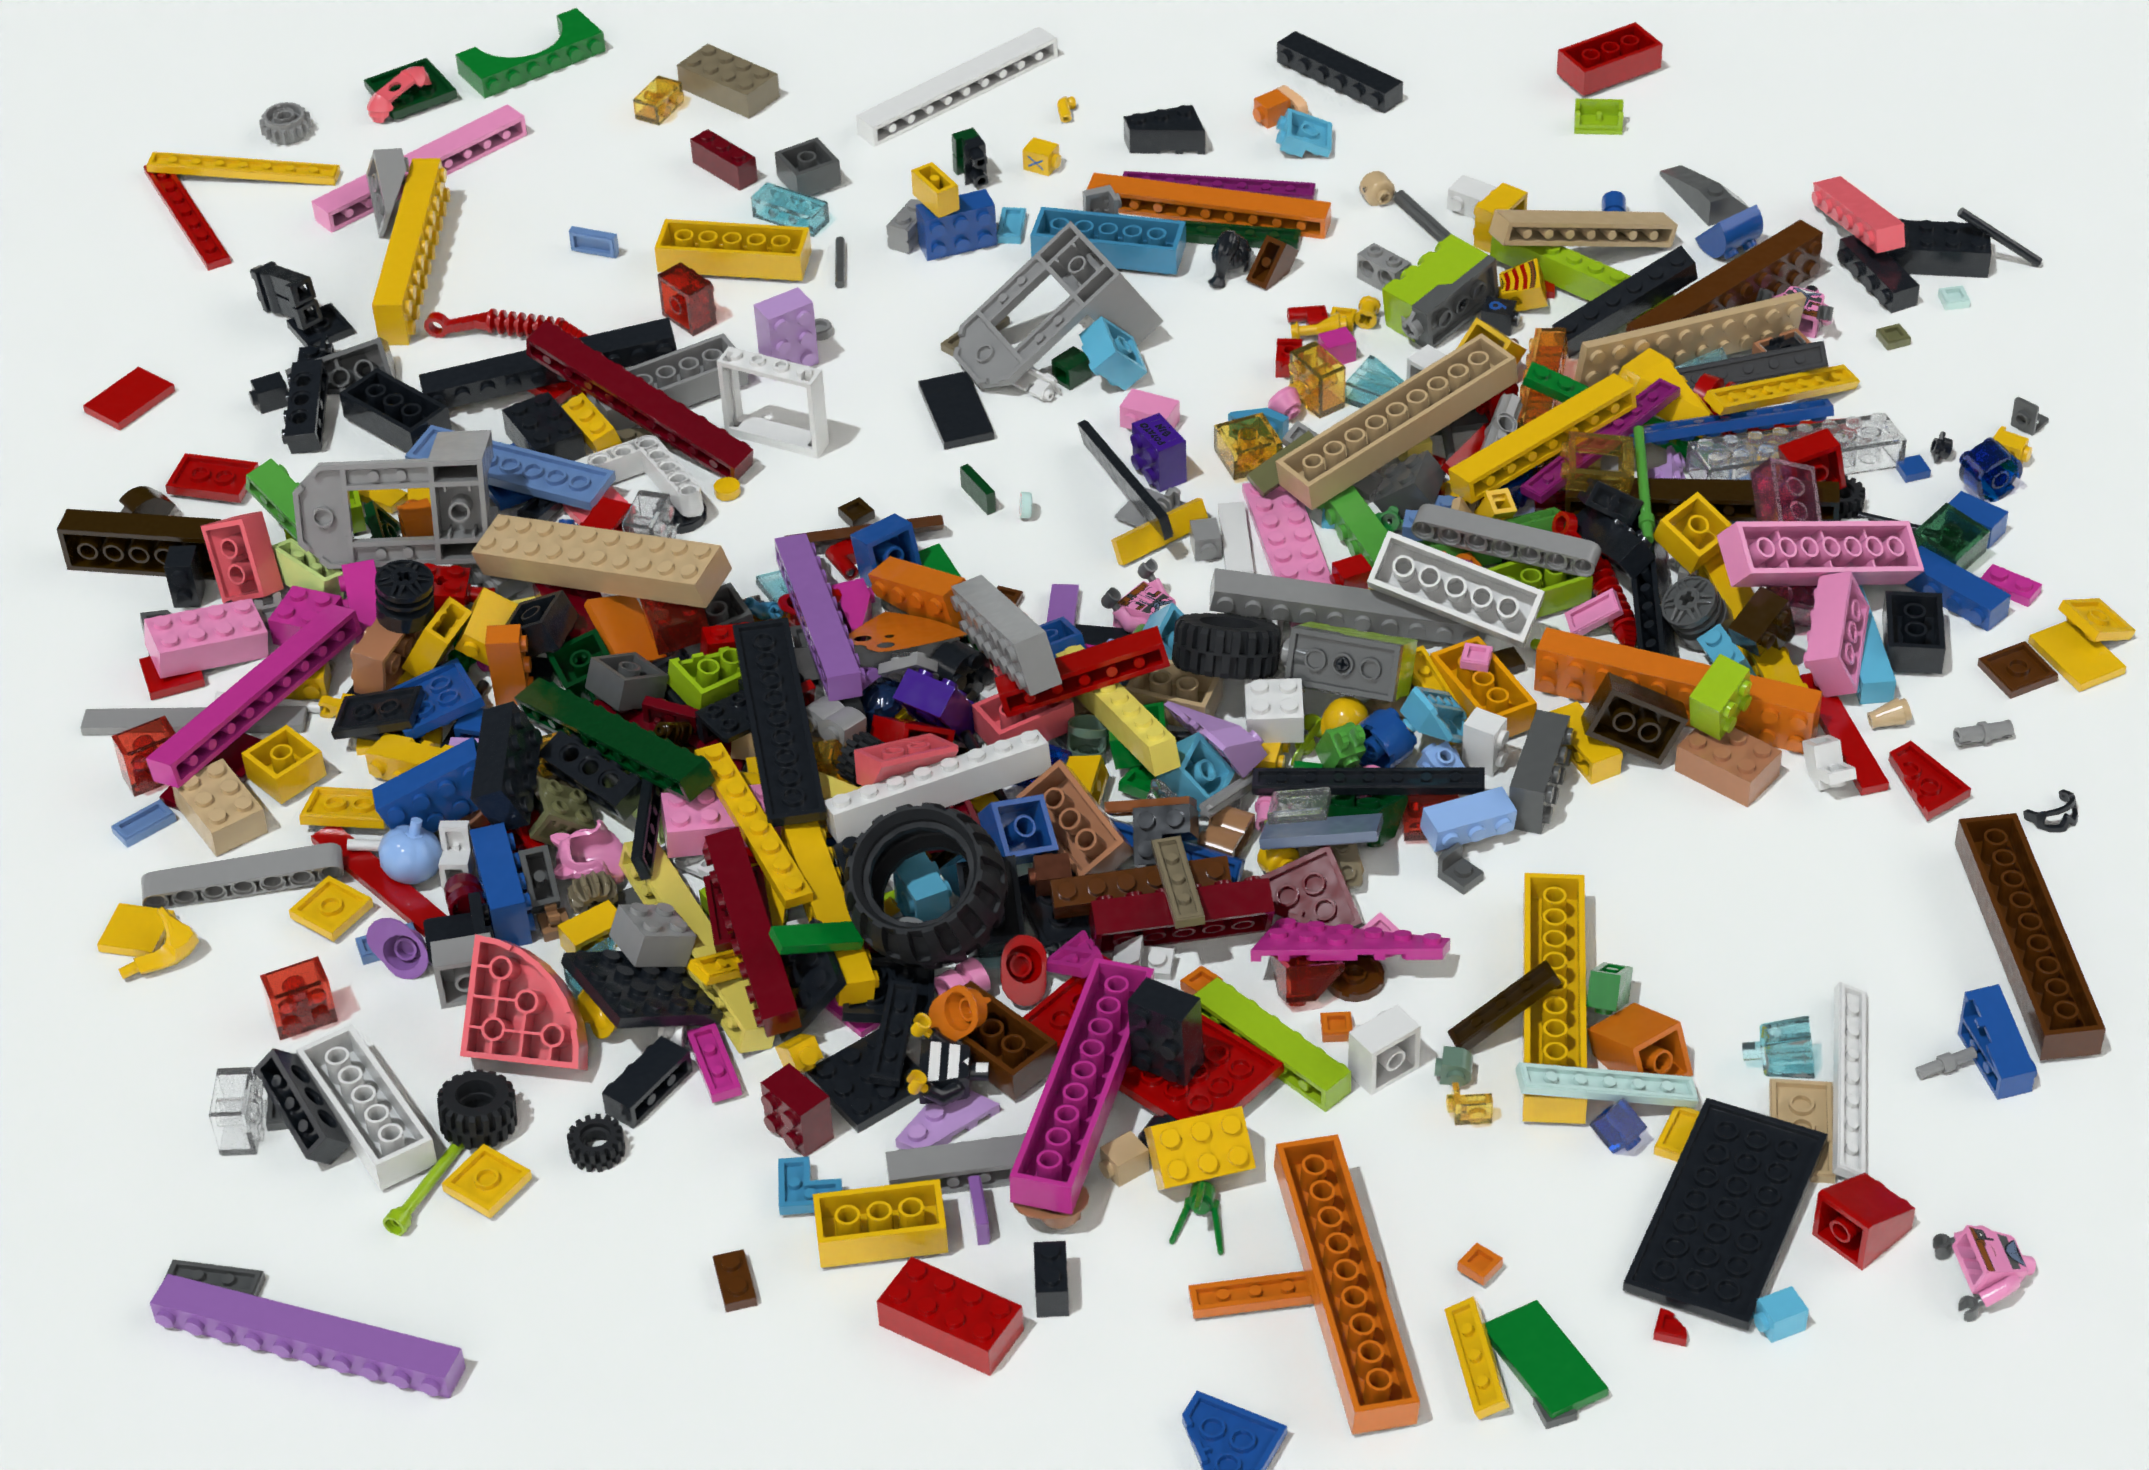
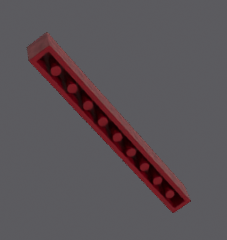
M545 320L526 339L527 356L722 478L733 477L739 480L753 465L754 449L749 444L736 439L725 429L715 426L706 417L688 409L685 404L670 398L664 391L646 383L643 378L633 375L622 365L606 358L600 351H595L588 347L579 338H574L564 332L561 327Z

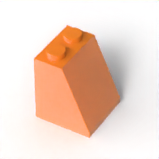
M1634 1002L1587 1029L1593 1056L1608 1070L1693 1076L1681 1022Z

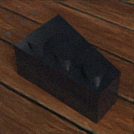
M1180 105L1175 108L1157 109L1152 112L1123 116L1124 141L1130 153L1160 154V150H1175V154H1183V150H1198V154L1205 155V129L1193 105Z

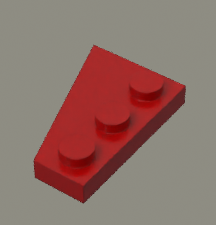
M1911 740L1889 752L1888 761L1927 821L1970 797L1971 788Z

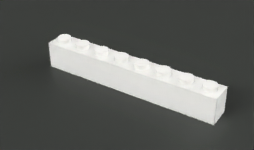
M1037 729L1025 731L1021 735L1006 740H998L994 744L979 749H972L967 753L945 758L928 766L918 767L908 773L891 776L887 780L872 785H864L860 789L845 794H837L833 798L824 800L827 829L836 842L840 843L846 837L853 836L857 838L861 832L865 833L872 825L874 819L881 814L885 816L896 811V807L906 804L922 806V803H936L946 808L1040 776L1051 767L1049 743Z

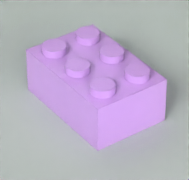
M799 287L754 304L759 354L810 367L819 363L813 302Z

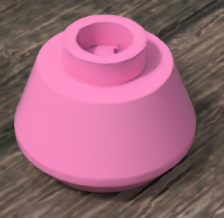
M1290 386L1281 389L1271 397L1268 402V408L1288 416L1289 420L1293 419L1301 411L1299 408L1302 403L1298 390Z

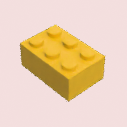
M1242 1106L1144 1128L1158 1190L1256 1168Z

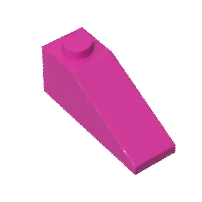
M863 578L832 585L833 589L838 588L842 594L841 601L837 606L838 611L841 610L848 633L871 620L872 603H875V595L872 588L867 587ZM859 636L854 640L866 641L867 636Z

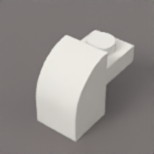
M1828 734L1802 741L1806 768L1813 784L1818 790L1842 787L1847 785V781L1857 779L1856 768L1843 762L1839 739Z
M469 820L440 821L438 828L443 852L438 866L442 888H444L448 879L455 874L470 873L474 875L475 857L469 831Z

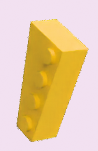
M385 733L365 752L369 774L389 781L454 746L444 745L440 748L435 747L431 741L424 740L420 744L410 737Z

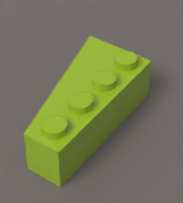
M726 646L719 648L717 653L708 655L700 652L692 654L691 659L680 661L679 657L669 659V678L667 684L687 705L699 710L738 692V680L741 679L736 648Z

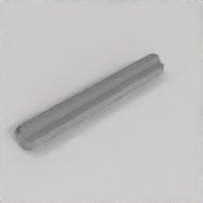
M1251 771L1244 779L1242 777L1200 803V816L1211 818L1252 791L1253 772Z

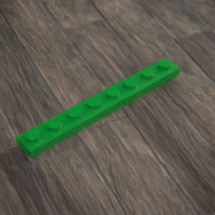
M1533 361L1522 382V385L1562 403L1589 388L1570 377ZM1653 416L1643 425L1662 423L1667 421L1661 420ZM1697 436L1689 441L1673 439L1669 440L1666 444L1657 445L1663 449L1672 445L1676 453L1680 452L1685 459L1714 472L1725 449Z

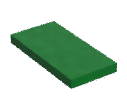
M1538 1300L1485 1323L1491 1346L1529 1394L1538 1400L1551 1419L1574 1408L1578 1410L1608 1396V1386Z

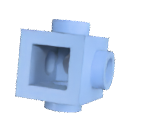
M1444 741L1439 745L1434 742L1421 751V758L1416 763L1417 767H1465L1460 760L1459 753L1451 747L1448 741Z

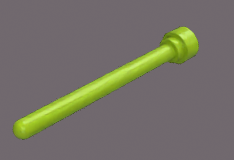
M452 1143L401 1207L389 1211L383 1219V1225L390 1233L402 1236L411 1226V1214L464 1149L462 1143L459 1147Z

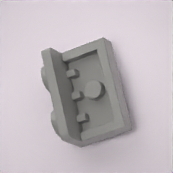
M1111 185L1082 191L1083 211L1119 214V208L1122 206L1121 198L1118 193L1115 194Z

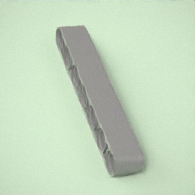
M1433 504L1421 505L1411 526L1412 533L1422 540L1581 577H1588L1594 573L1601 555L1600 546L1590 540Z
M324 843L148 872L141 878L142 905L153 908L163 906L165 909L319 884L328 875L339 880L344 875L342 848L335 843Z

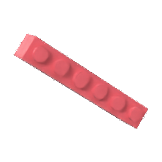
M1838 176L1813 182L1814 192L1811 195L1813 204L1873 251L1881 253L1905 247L1904 223L1843 177Z

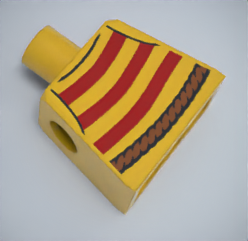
M1537 258L1502 271L1499 274L1500 286L1498 287L1499 297L1497 298L1517 301L1516 311L1548 306L1544 276Z

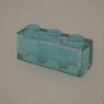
M768 182L751 196L753 217L779 226L809 227L810 236L812 237L830 222L828 202Z

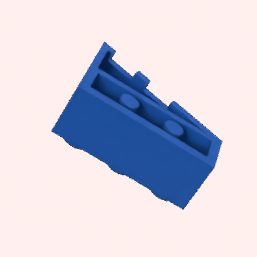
M1996 984L1965 992L1957 1034L1966 1048L1971 1046L1975 1048L1977 1058L1973 1059L1996 1099L2000 1100L2032 1092L2034 1078L2037 1077V1069L2029 1056L2000 985Z

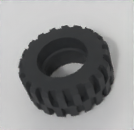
M1224 613L1184 614L1175 622L1172 662L1176 668L1182 671L1191 672L1196 675H1205L1206 677L1236 680L1266 679L1273 677L1278 671L1282 632L1279 626L1273 622L1249 616Z

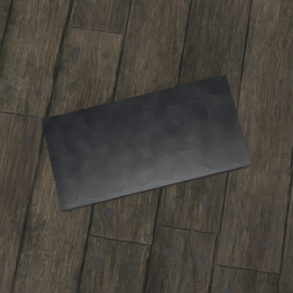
M1706 1097L1625 1277L1623 1291L1749 1330L1756 1313L1757 1299L1761 1298L1765 1292L1826 1146L1828 1134Z

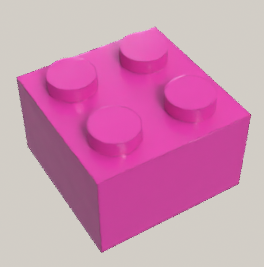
M293 585L268 619L273 644L281 646L330 604L344 607L342 596Z

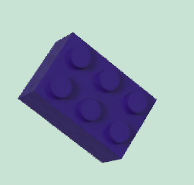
M908 668L893 699L914 720L955 730L954 740L964 744L960 734L964 730H970L972 735L975 732L972 704L974 702L967 699L968 695L957 689L958 685L953 681L943 678L941 682L934 679L935 676L924 669L919 668L917 672Z

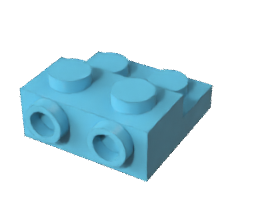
M1290 108L1287 109L1284 116L1281 115L1276 125V129L1279 130L1276 143L1280 144L1281 151L1289 155L1302 157L1306 150L1314 155L1328 158L1332 149L1331 122Z

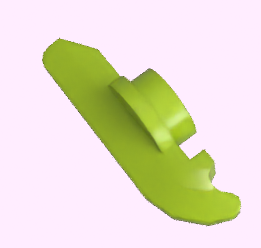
M1317 719L1309 732L1304 734V742L1295 743L1296 751L1291 759V766H1294V761H1300L1302 755H1309L1315 749L1316 743L1314 738L1320 729V720Z

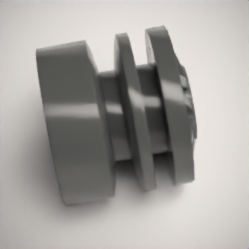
M1688 576L1674 583L1663 596L1661 604L1663 617L1687 647L1694 650H1703L1697 638L1719 623L1729 634L1728 627L1734 620L1732 610L1708 579L1701 576Z

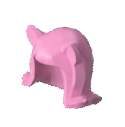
M600 819L596 820L597 825L593 829H580L571 835L567 833L550 835V841L558 847L556 854L557 866L554 869L555 878L572 881L573 879H579L581 874L587 875L593 870L595 873L604 871L606 875L612 876L616 884L622 883L626 879L625 874L619 867L623 844L614 833L608 830V827Z

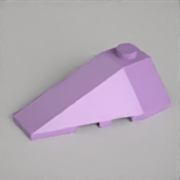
M1170 701L1164 704L1176 721L1191 734L1199 732L1243 779L1268 755L1261 746L1264 741L1253 730L1248 733L1240 725Z

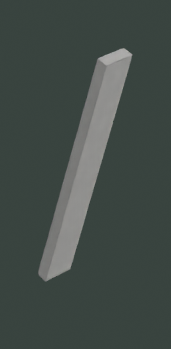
M275 706L245 733H274L286 724L296 732H304L308 715L307 706ZM206 707L86 709L80 729L82 735L175 734Z

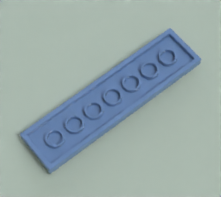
M430 425L405 455V459L429 458L437 433L452 432L454 430ZM492 440L493 459L487 475L488 485L591 511L616 480L615 471Z

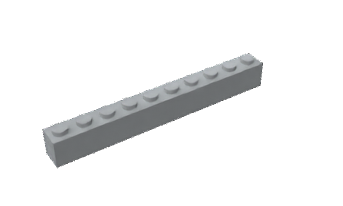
M1218 568L1214 569L1210 585L1209 611L1302 624L1316 622L1334 627L1356 629L1358 631L1457 644L1477 636L1484 641L1486 636L1483 632L1371 589Z

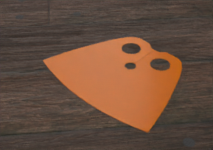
M883 612L849 633V639L853 640L854 645L866 646L868 650L887 652L944 641L967 635V633L948 624L928 618ZM894 635V637L886 638L885 636ZM859 636L871 637V639L867 641L854 640L856 637ZM890 642L895 644L889 648L877 647L880 643Z

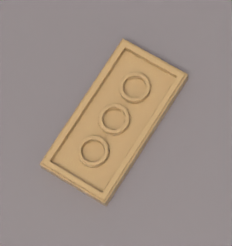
M1770 1078L1769 1116L1828 1134L1826 1146L1811 1182L1835 1184L1836 1175L1832 1173L1833 1082Z

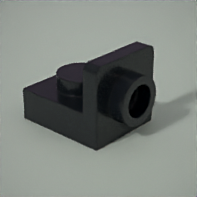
M327 334L322 335L320 346L299 347L297 362L315 360L334 353L333 343H329Z

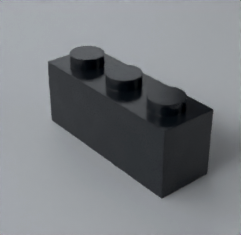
M663 1036L659 1037L645 1049L644 1053L637 1060L629 1064L614 1082L609 1083L602 1092L605 1114L634 1129L693 1072L690 1051Z

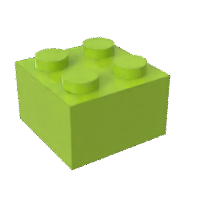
M1719 654L1689 696L1690 725L1719 741L1726 732L1730 733L1737 722L1736 717L1740 711H1746L1752 701V696H1750L1752 686L1750 669Z

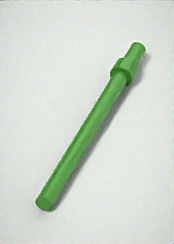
M1638 425L1633 428L1639 499L1644 502L1640 509L1638 523L1639 528L1642 530V535L1652 544L1654 542L1655 516L1651 513L1644 428Z

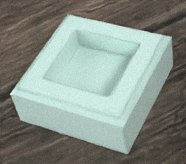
M1963 286L1938 288L1937 296L1945 311L1970 308L1971 300Z

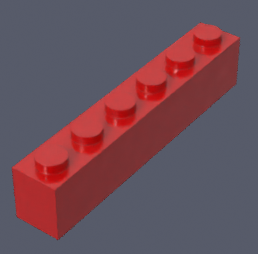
M1155 626L1055 658L1062 684L1030 696L1024 689L1020 690L1015 681L1011 682L1008 674L995 677V682L1005 715L1009 718L1169 667L1170 663L1159 628Z

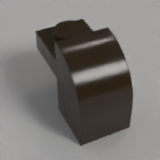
M148 486L132 488L119 499V502L124 505L121 510L124 513L169 515L175 507V504L162 492Z

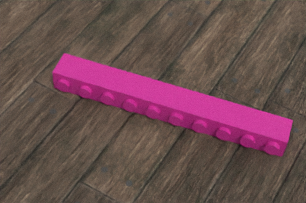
M333 604L327 606L146 758L153 780L180 788L362 633L356 611Z

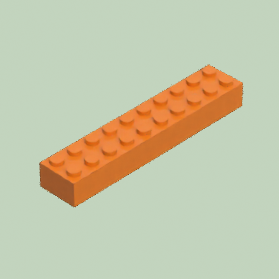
M1546 627L1536 649L1534 690L1590 703L1606 674L1610 672L1683 702L1688 716V722L1685 726L1695 728L1690 725L1689 696L1711 665ZM1750 675V681L1752 682L1750 696H1752V701L1746 711H1740L1736 717L1737 722L1734 727L1773 747L1804 754L1802 741L1816 738L1823 691Z
M1337 1134L1277 1143L1275 1147L1274 1170L1351 1434L1417 1424L1420 1407L1419 1396L1339 1136Z

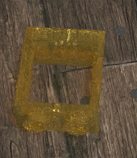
M1569 431L1566 442L1562 441L1560 457L1565 458L1560 472V477L1565 479V490H1581L1586 492L1589 487L1587 479L1592 478L1630 495L1634 481L1633 437ZM1576 452L1618 456V472L1576 468Z

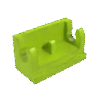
M1575 98L1574 134L1622 135L1624 100Z

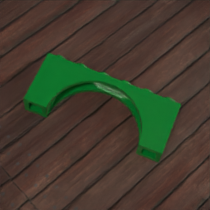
M574 8L556 15L560 37L549 48L528 56L500 57L485 53L475 46L455 54L458 74L485 99L606 52L604 34L581 11Z

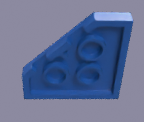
M1200 1391L1195 1392L1182 1414L1183 1426L1202 1470H1267L1287 1435L1286 1425Z

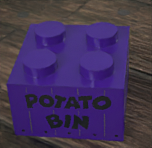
M1160 413L1132 423L1130 441L1133 455L1131 456V463L1136 470H1139L1145 476L1146 481L1150 485L1152 484L1159 493L1187 482L1186 440Z

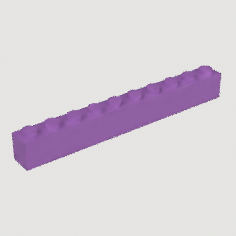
M806 533L774 538L776 562L828 700L837 701L863 696L862 685L866 684L865 671L863 667L860 668L858 653L854 651L853 640L849 639L847 625H843L841 610L838 611L836 597L832 596L831 585L827 583L826 572L822 569L820 557L816 555L814 542H809Z
M167 1274L150 1301L155 1322L165 1328L173 1327L188 1331L193 1335L212 1337L223 1343L231 1342L246 1346L251 1350L274 1353L282 1358L289 1357L305 1361L313 1366L320 1365L332 1368L340 1373L363 1376L371 1381L379 1380L394 1384L402 1389L418 1390L429 1396H441L450 1399L466 1369L462 1348L172 1274Z

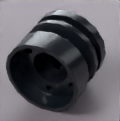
M414 560L392 561L378 570L375 576L376 617L379 624L395 633L410 634L423 630L432 620L435 613L434 576L431 570L423 563Z

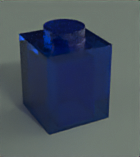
M1624 1098L1609 1105L1589 1124L1613 1154L1623 1148L1626 1151L1634 1148L1642 1140L1639 1135L1647 1128L1646 1124Z

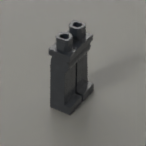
M273 261L250 269L251 277L254 279L257 288V297L261 301L263 311H271L275 314L281 313L292 318L301 330H305L324 320L318 300L315 299L317 296L310 276L276 265V262Z

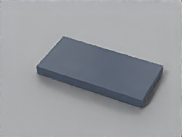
M1382 813L1266 821L1259 838L1260 849L1377 842L1383 826Z

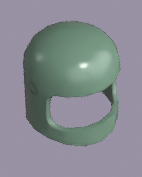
M1081 714L1070 718L1066 739L1068 755H1102L1103 758L1107 751L1109 730L1091 714Z

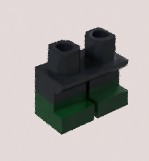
M973 127L951 134L954 173L957 176L964 174L965 186L972 183L975 187L988 184L986 143Z

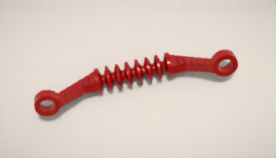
M491 308L488 312L448 319L442 313L432 312L425 320L424 328L429 335L436 338H442L448 333L475 328L487 330L488 333H495L497 329L500 335H503L506 331L509 336H513L516 331L518 337H523L525 333L528 338L545 321V316L539 315L536 319L532 313L526 317L524 312H520L517 317L515 311H510L507 314L506 310H501L498 314L497 309ZM548 316L546 319L551 324L561 327L564 332L574 338L589 336L567 322L563 317H558L556 321L553 316ZM433 322L440 324L442 328L436 327Z
M1566 511L1558 512L1553 518L1552 532L1581 538L1577 533L1578 520L1576 515ZM1599 557L1595 571L1592 574L1593 592L1597 596L1611 588L1617 592L1624 614L1609 621L1608 625L1612 628L1611 631L1614 637L1618 638L1619 644L1635 648L1637 636L1635 615L1631 610L1630 604L1627 602L1625 594H1623V589L1619 585V580L1616 578L1609 560Z

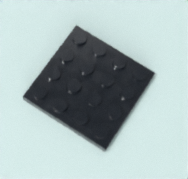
M608 949L599 952L579 950L577 952L563 953L561 964L617 1029L721 1023L724 1013L717 1008L714 1001L707 996L683 967H634L622 951Z

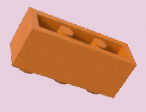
M521 624L489 625L486 629L485 648L496 706L512 701L518 705L514 697L535 681L534 676L529 677V673L532 671L531 656H526L525 653L528 652L527 635H522Z

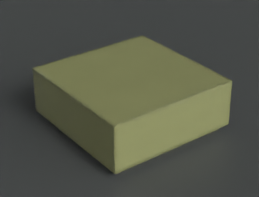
M1899 323L1876 329V337L1887 351L1911 344V337Z

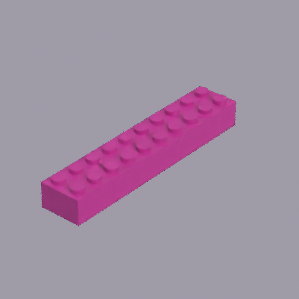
M1100 958L1094 959L1009 1176L1010 1202L1072 1215L1131 1058L1127 1001L1146 977L1154 980L1153 968Z

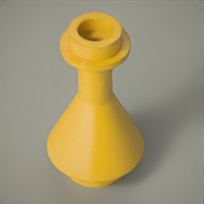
M1336 312L1316 325L1299 326L1298 321H1296L1295 324H1291L1292 339H1300V336L1318 335L1345 326L1348 329L1347 317H1340V314Z

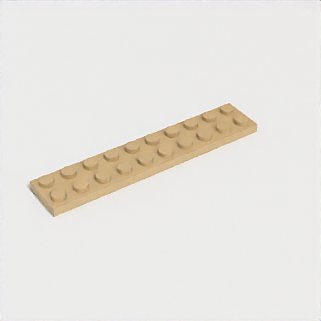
M1797 292L1582 342L1574 380L1591 387L1613 373L1618 375L1622 366L1648 348H1652L1671 359L1675 364L1674 367L1750 350L1753 347V342L1768 337L1774 339L1780 333L1795 328L1799 329L1807 297L1802 292Z

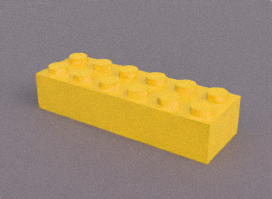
M677 219L664 220L654 248L657 272L789 281L803 280L812 252L809 227Z

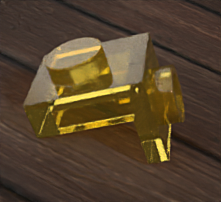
M1453 1082L1451 1094H1446L1447 1113H1453L1454 1125L1492 1123V1093L1460 1095L1459 1083Z

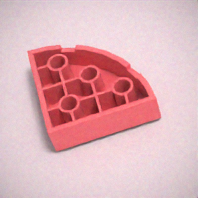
M475 934L460 1056L588 1070V1041L585 1023L577 1001L564 980L548 963L531 951L509 941Z

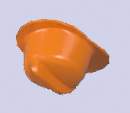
M963 985L953 986L932 1001L929 1009V1017L932 1021L930 1027L931 1029H937L947 1038L958 1041L982 1026L986 1021L988 1015L987 1004L991 1002V998L983 997L978 990L973 988H967Z

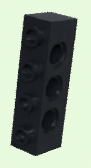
M322 359L292 362L291 373L287 376L289 392H286L285 395L287 410H284L283 413L285 429H282L281 432L282 441L288 445L291 454L321 451L329 375Z
M559 730L540 750L539 758L546 770L573 788L582 790L588 798L624 822L638 808L642 780L634 773L628 775L623 772V768L611 759L609 762L605 760L604 756L596 748L590 747L588 749L585 747L582 740L576 735L571 734L569 736Z
M273 1048L253 1070L305 1158L331 1165L351 1143L299 1056Z

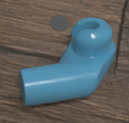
M752 597L744 601L752 614L760 620L780 619L784 614V611L774 601L759 603Z

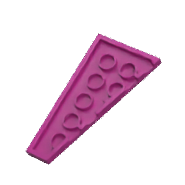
M1281 918L1276 920L1251 949V962H1260L1261 956H1278V961H1290L1291 958H1297L1300 955H1305V958L1309 961H1357V955H1373L1374 960H1386V958L1393 957L1396 954H1401V957L1405 960H1443L1450 951V938L1441 937L1437 933L1416 935L1408 930L1387 932L1379 927L1358 929L1350 924L1329 926L1321 921L1300 923L1296 922L1293 918Z

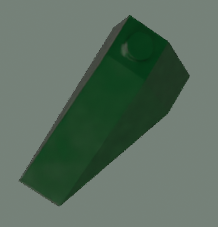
M1287 795L1279 799L1280 806L1303 817L1317 815L1334 817L1382 813L1383 826L1378 841L1367 843V846L1372 848L1382 847L1385 842L1396 836L1408 803V795H1372V797L1356 798V795H1336L1330 798V795Z

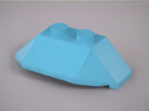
M1415 686L1400 709V712L1405 717L1403 719L1404 724L1412 732L1417 731L1448 742L1462 744L1463 724L1467 719L1465 710L1449 692Z

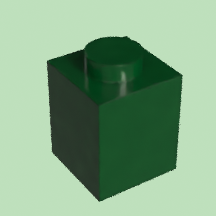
M1075 346L1051 359L1052 375L1057 379L1058 384L1068 390L1074 389L1092 377L1088 356Z

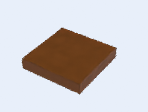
M2026 641L1978 658L1977 666L2010 699L2057 682L2058 673Z

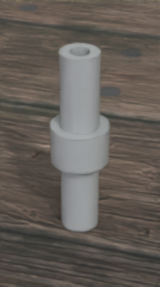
M1973 1046L1953 1054L1946 1052L1938 1055L1936 1060L1916 1067L1915 1071L1919 1079L1938 1072L1947 1073L1955 1070L1956 1065L1977 1058V1052Z

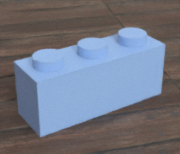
M1501 786L1424 807L1420 828L1434 852L1449 849L1456 843L1462 845L1478 842L1484 838L1499 834L1503 835L1513 831L1517 809Z

